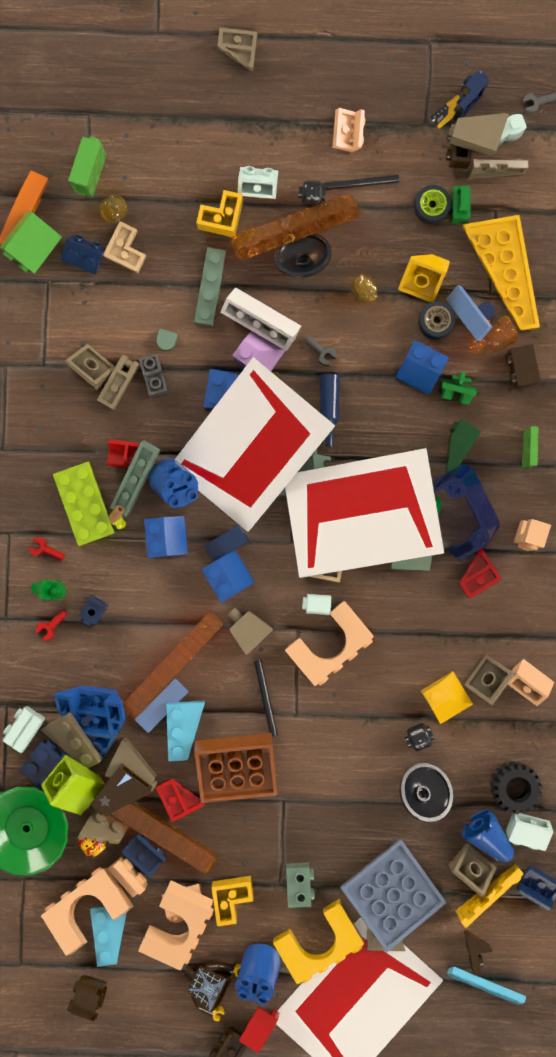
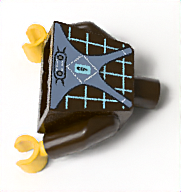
M208 962L200 966L198 970L192 966L187 968L184 976L192 981L188 992L191 994L197 1010L207 1015H213L215 1021H220V1016L217 1013L224 1015V1009L219 1005L234 977L232 973H235L238 977L239 973L237 971L240 969L241 963L234 966L225 962Z

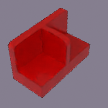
M109 440L107 465L129 468L140 443Z
M258 1007L253 1016L250 1017L248 1025L240 1036L239 1041L259 1053L276 1025L280 1013L274 1009L269 1013Z

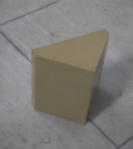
M88 344L64 362L96 390L103 386L115 368L113 364Z
M486 654L464 686L493 705L515 673Z
M468 843L462 847L448 864L452 873L481 897L485 895L497 868Z

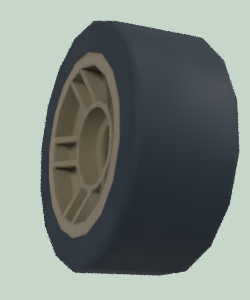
M435 301L427 304L421 311L418 319L421 332L430 339L446 337L455 326L456 317L454 310L445 302ZM437 316L439 317L438 319L440 321V323L438 324L435 323L433 320Z

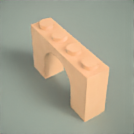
M344 600L330 611V615L340 625L345 634V645L338 655L332 658L318 657L300 637L285 648L287 654L314 686L317 684L321 686L329 679L327 676L332 671L334 673L338 672L343 667L342 663L345 660L351 661L358 655L357 650L361 647L365 649L373 642L371 640L374 637Z
M99 867L93 871L90 879L80 881L76 885L77 889L63 894L60 897L61 901L45 908L46 912L41 915L66 956L74 953L87 943L74 919L75 906L83 896L92 895L97 897L113 920L120 918L134 907L116 878L108 871V868L102 869Z
M170 881L159 907L183 918L188 925L189 931L181 935H172L149 925L138 951L181 971L184 963L188 964L192 953H190V950H195L198 944V934L202 935L205 930V920H210L214 910L211 908L213 899L174 881Z

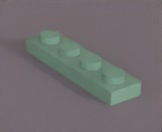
M207 247L194 320L196 324L214 325L226 250Z
M145 440L141 441L110 508L114 510L117 505H121L125 509L122 515L125 517L130 515L160 449Z

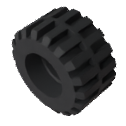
M514 761L509 762L508 765L504 763L501 769H496V775L493 774L491 777L493 779V782H490L492 787L491 794L502 808L510 813L512 811L514 814H519V812L524 814L527 813V809L533 810L535 803L539 804L538 797L542 798L543 793L540 790L543 789V786L540 783V777L537 776L534 770L526 764L524 765L521 762L515 763ZM517 777L523 778L526 782L523 794L518 797H509L506 793L509 781Z

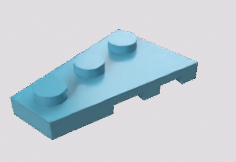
M205 701L166 703L168 761L188 760Z
M104 905L92 906L90 913L97 967L117 964L127 912L120 918L113 920Z

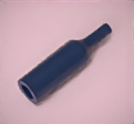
M323 374L320 377V413L334 425L339 420V375ZM334 428L326 437V447H333Z

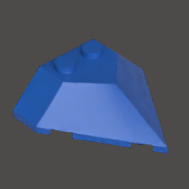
M82 685L55 693L54 697L58 713L64 716L71 712L103 758L98 763L101 765L126 720L123 702L117 691Z

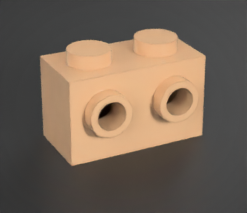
M526 660L520 661L512 669L515 675L508 685L538 706L548 698L554 682Z

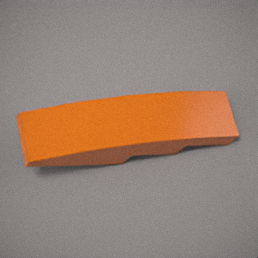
M32 170L30 171L0 236V245H2L26 211L35 213L41 202L40 197L49 183L47 177Z

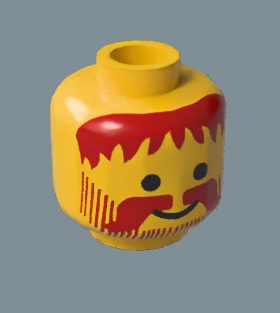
M85 837L84 840H78V845L87 856L93 855L95 857L106 848L105 844L107 841L96 842L95 838Z

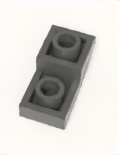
M158 354L139 358L149 397L153 398L167 394L168 389Z

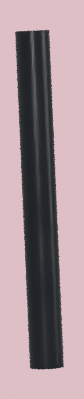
M399 175L325 182L323 186H326V190L399 183Z
M254 661L269 733H272V737L277 736L262 661Z

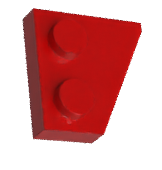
M481 548L460 580L459 585L470 600L501 581L502 578Z
M173 778L155 786L172 822L205 806V803H201V799Z

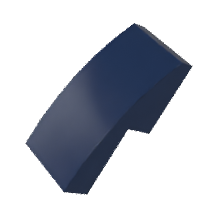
M240 524L207 542L204 546L213 561H216L248 542L249 539Z

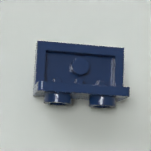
M71 235L66 239L61 261L96 275L99 272L106 248L102 247V244L85 240L81 235Z
M143 833L141 835L135 834L120 853L144 875L150 878L160 865L167 860L164 857L165 853L156 846L154 848L149 844L151 840Z
M529 865L524 871V875L521 876V880L517 883V892L524 898L535 902L539 907L551 911L553 901L556 899V880L534 866Z

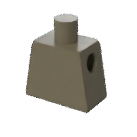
M235 607L227 615L235 623L229 630L246 655L273 631L270 625L250 610L242 615Z

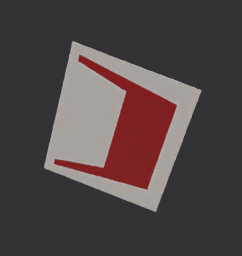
M253 357L175 460L196 477L198 490L249 532L335 425Z
M426 448L297 472L285 487L299 578L444 553Z
M360 917L356 921L355 926L364 941L362 949L356 953L351 952L347 954L343 961L332 963L325 972H317L312 975L311 980L302 983L279 1008L278 1012L280 1014L276 1025L312 1057H376L443 982V979L405 945L406 951L385 952L367 950V925Z

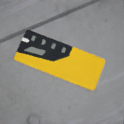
M458 95L430 116L438 128H441L453 118L455 114L454 108L457 105L456 102L460 98Z

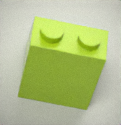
M65 755L41 786L50 805L82 815L90 807L91 802L105 786V783L100 775Z

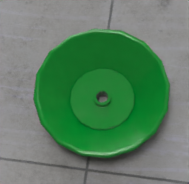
M15 787L0 793V869L13 875L29 876L49 869L61 857L68 842V821L64 810L50 805L44 791L35 787ZM24 825H28L30 831H26Z

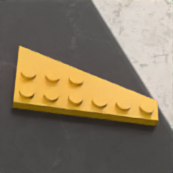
M520 215L464 224L462 228L519 332L539 328Z

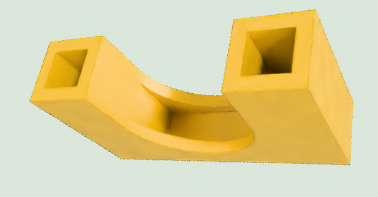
M340 899L323 908V914L335 933V942L327 952L319 955L306 952L298 943L291 929L274 937L273 944L296 984L308 982L312 979V975L317 972H325L332 963H339L346 958L347 954L351 952L356 953L362 949V945H364L363 938Z

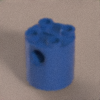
M170 458L162 459L152 467L149 474V484L152 490L171 507H183L197 499L198 481L196 477L177 460Z
M258 943L252 944L245 949L239 975L235 983L236 990L238 991L237 996L240 999H248L265 1005L272 998L282 963L281 956L277 950L266 944Z

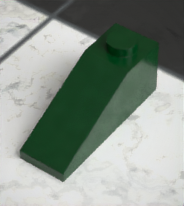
M463 419L458 423L455 421L449 430L451 435L448 440L444 477L446 481L451 480L481 433L480 430Z

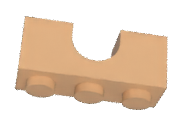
M534 519L522 520L519 523L513 543L518 544V548L527 551L544 548L551 525Z

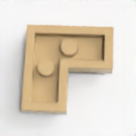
M120 221L103 256L139 273L146 255L130 247L138 232L137 229Z

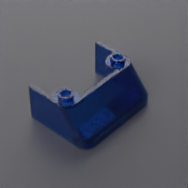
M463 464L432 481L434 493L444 489L451 498H459L464 495L479 525V528L471 533L470 540L449 551L458 561L486 547L500 527L499 519L475 470L471 466Z

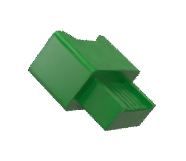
M454 186L451 191V223L466 224L471 217V187Z

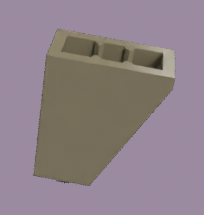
M502 113L458 118L456 124H451L448 133L451 136L449 143L493 158L509 114Z
M124 737L105 776L111 778L117 768L123 763L153 786L151 792H153L157 781H155L157 774L131 742Z

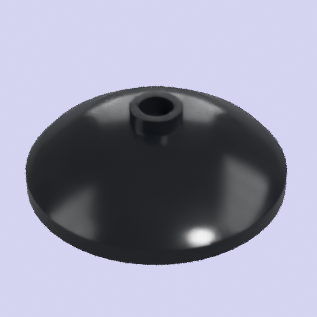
M301 232L290 235L279 243L274 253V260L277 268L283 274L294 278H307L318 274L327 267L331 260L332 251L329 242L323 236L312 232Z
M420 763L410 767L403 774L399 786L400 798L404 808L412 817L422 822H435L447 815L453 803V789L448 777L441 769L432 764Z

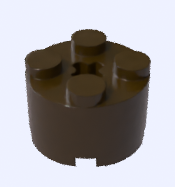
M82 975L80 980L75 982L73 987L75 996L69 1002L67 1011L72 1015L94 1022L99 1015L95 1012L99 1007H102L106 996L107 982L88 975Z

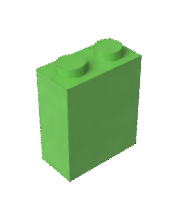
M82 137L68 179L75 193L93 198L107 156L102 143L95 137Z
M26 211L0 248L4 251L3 255L10 261L15 259L19 263L18 267L24 272L28 273L30 271L35 274L62 236L33 212Z

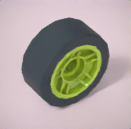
M430 185L424 187L415 199L414 211L416 216L424 223L438 224L446 218L450 211L451 197L447 190L441 186ZM431 201L436 207L432 208L429 206Z

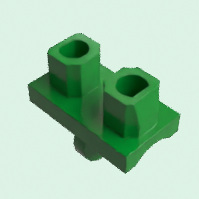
M461 371L460 376L452 375L451 380L458 382L442 379V398L452 400L454 391L461 393L459 402L469 405L472 397L476 396L477 390L476 387L463 384L471 383V379L465 377V371Z
M40 580V583H32L31 594H37L38 599L60 600L66 595V587L59 580Z

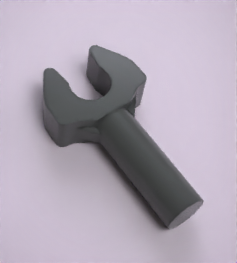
M556 92L538 98L533 93L527 94L521 103L531 102L533 106L527 107L524 112L535 114L539 105L556 101Z
M311 335L305 339L319 353L318 362L320 364L330 365L329 361L324 357L326 354H330L336 359L337 355L333 347L323 348Z

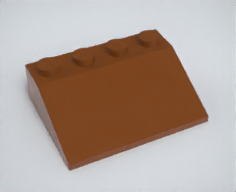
M272 733L195 741L194 753L201 803L278 795Z

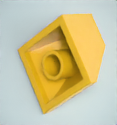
M433 254L411 256L398 290L430 303L434 302L450 261Z
M453 671L421 690L422 695L440 724L473 705Z

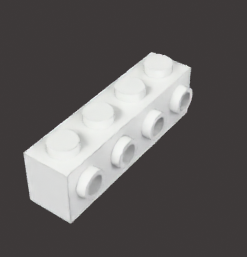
M237 288L226 298L220 312L285 351L291 346L301 328V325Z

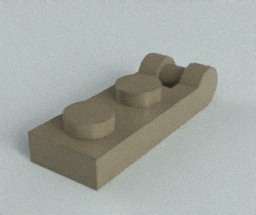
M124 354L119 359L97 399L98 402L113 410L117 407L134 374L140 367V363L132 362ZM124 366L129 368L127 373L122 371Z

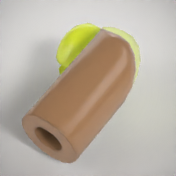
M117 505L109 516L110 522L117 529H122L126 526L122 516L125 509L121 505Z

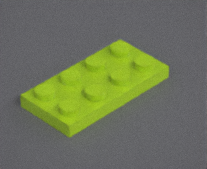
M89 461L53 474L78 546L115 534Z

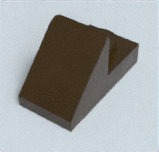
M465 930L464 935L471 970L474 975L482 974L481 967L484 965L481 954L492 952L493 950L488 943L470 931Z

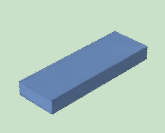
M457 285L446 300L477 341H481L490 331L492 325L463 287Z
M175 678L141 712L135 721L149 733L166 716V703L179 702L189 691Z

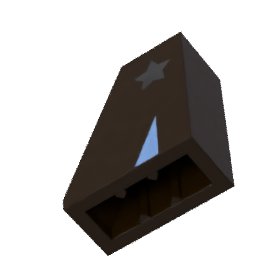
M121 763L90 805L93 806V810L96 813L108 816L148 795L153 786Z

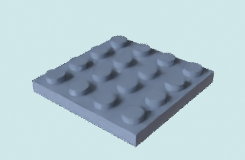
M398 839L339 887L385 952L390 951L446 904L444 898L401 839Z

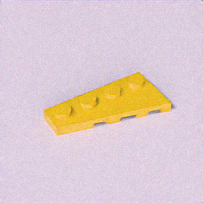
M516 863L489 884L483 897L476 894L455 910L465 928L504 894L507 889L521 880V876L524 874Z

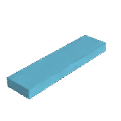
M456 967L448 968L447 975L451 978L512 1003H525L526 996Z

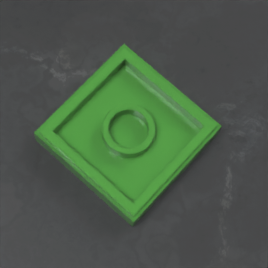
M531 426L523 430L522 468L529 469L538 465L539 428L537 426Z

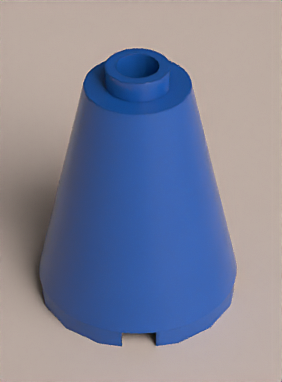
M484 809L470 818L472 822L469 826L465 824L463 828V838L500 863L511 861L514 856V848L508 841L495 814L491 810L489 812L487 809Z

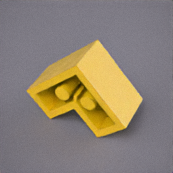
M224 190L219 209L200 205L196 222L198 230L235 238L243 204V194Z
M251 876L213 881L212 894L217 926L237 924L236 904L253 901L254 894Z

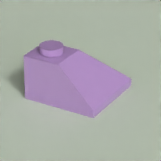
M251 331L232 356L236 362L244 367L254 357L269 371H272L285 350Z

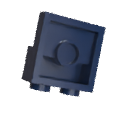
M477 70L473 76L470 74L463 82L464 86L460 90L462 94L454 108L455 114L453 119L456 122L458 118L464 117L483 96L489 83L484 72Z
M45 739L41 741L19 769L21 773L42 790L41 784L65 755L69 756L67 753H61L57 750L55 743Z

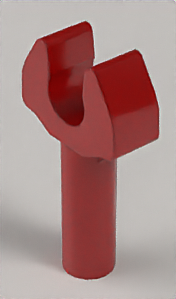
M41 537L33 538V541L40 543V549L38 550L29 547L30 552L34 556H40V554L45 553L63 561L65 554L48 547L46 539Z
M62 609L49 623L40 622L36 627L35 633H39L43 628H46L48 633L42 640L53 638L55 636L54 627L68 613Z

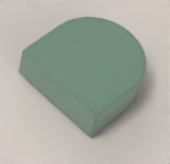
M159 329L156 340L157 345L164 351L173 349L176 345L178 334Z

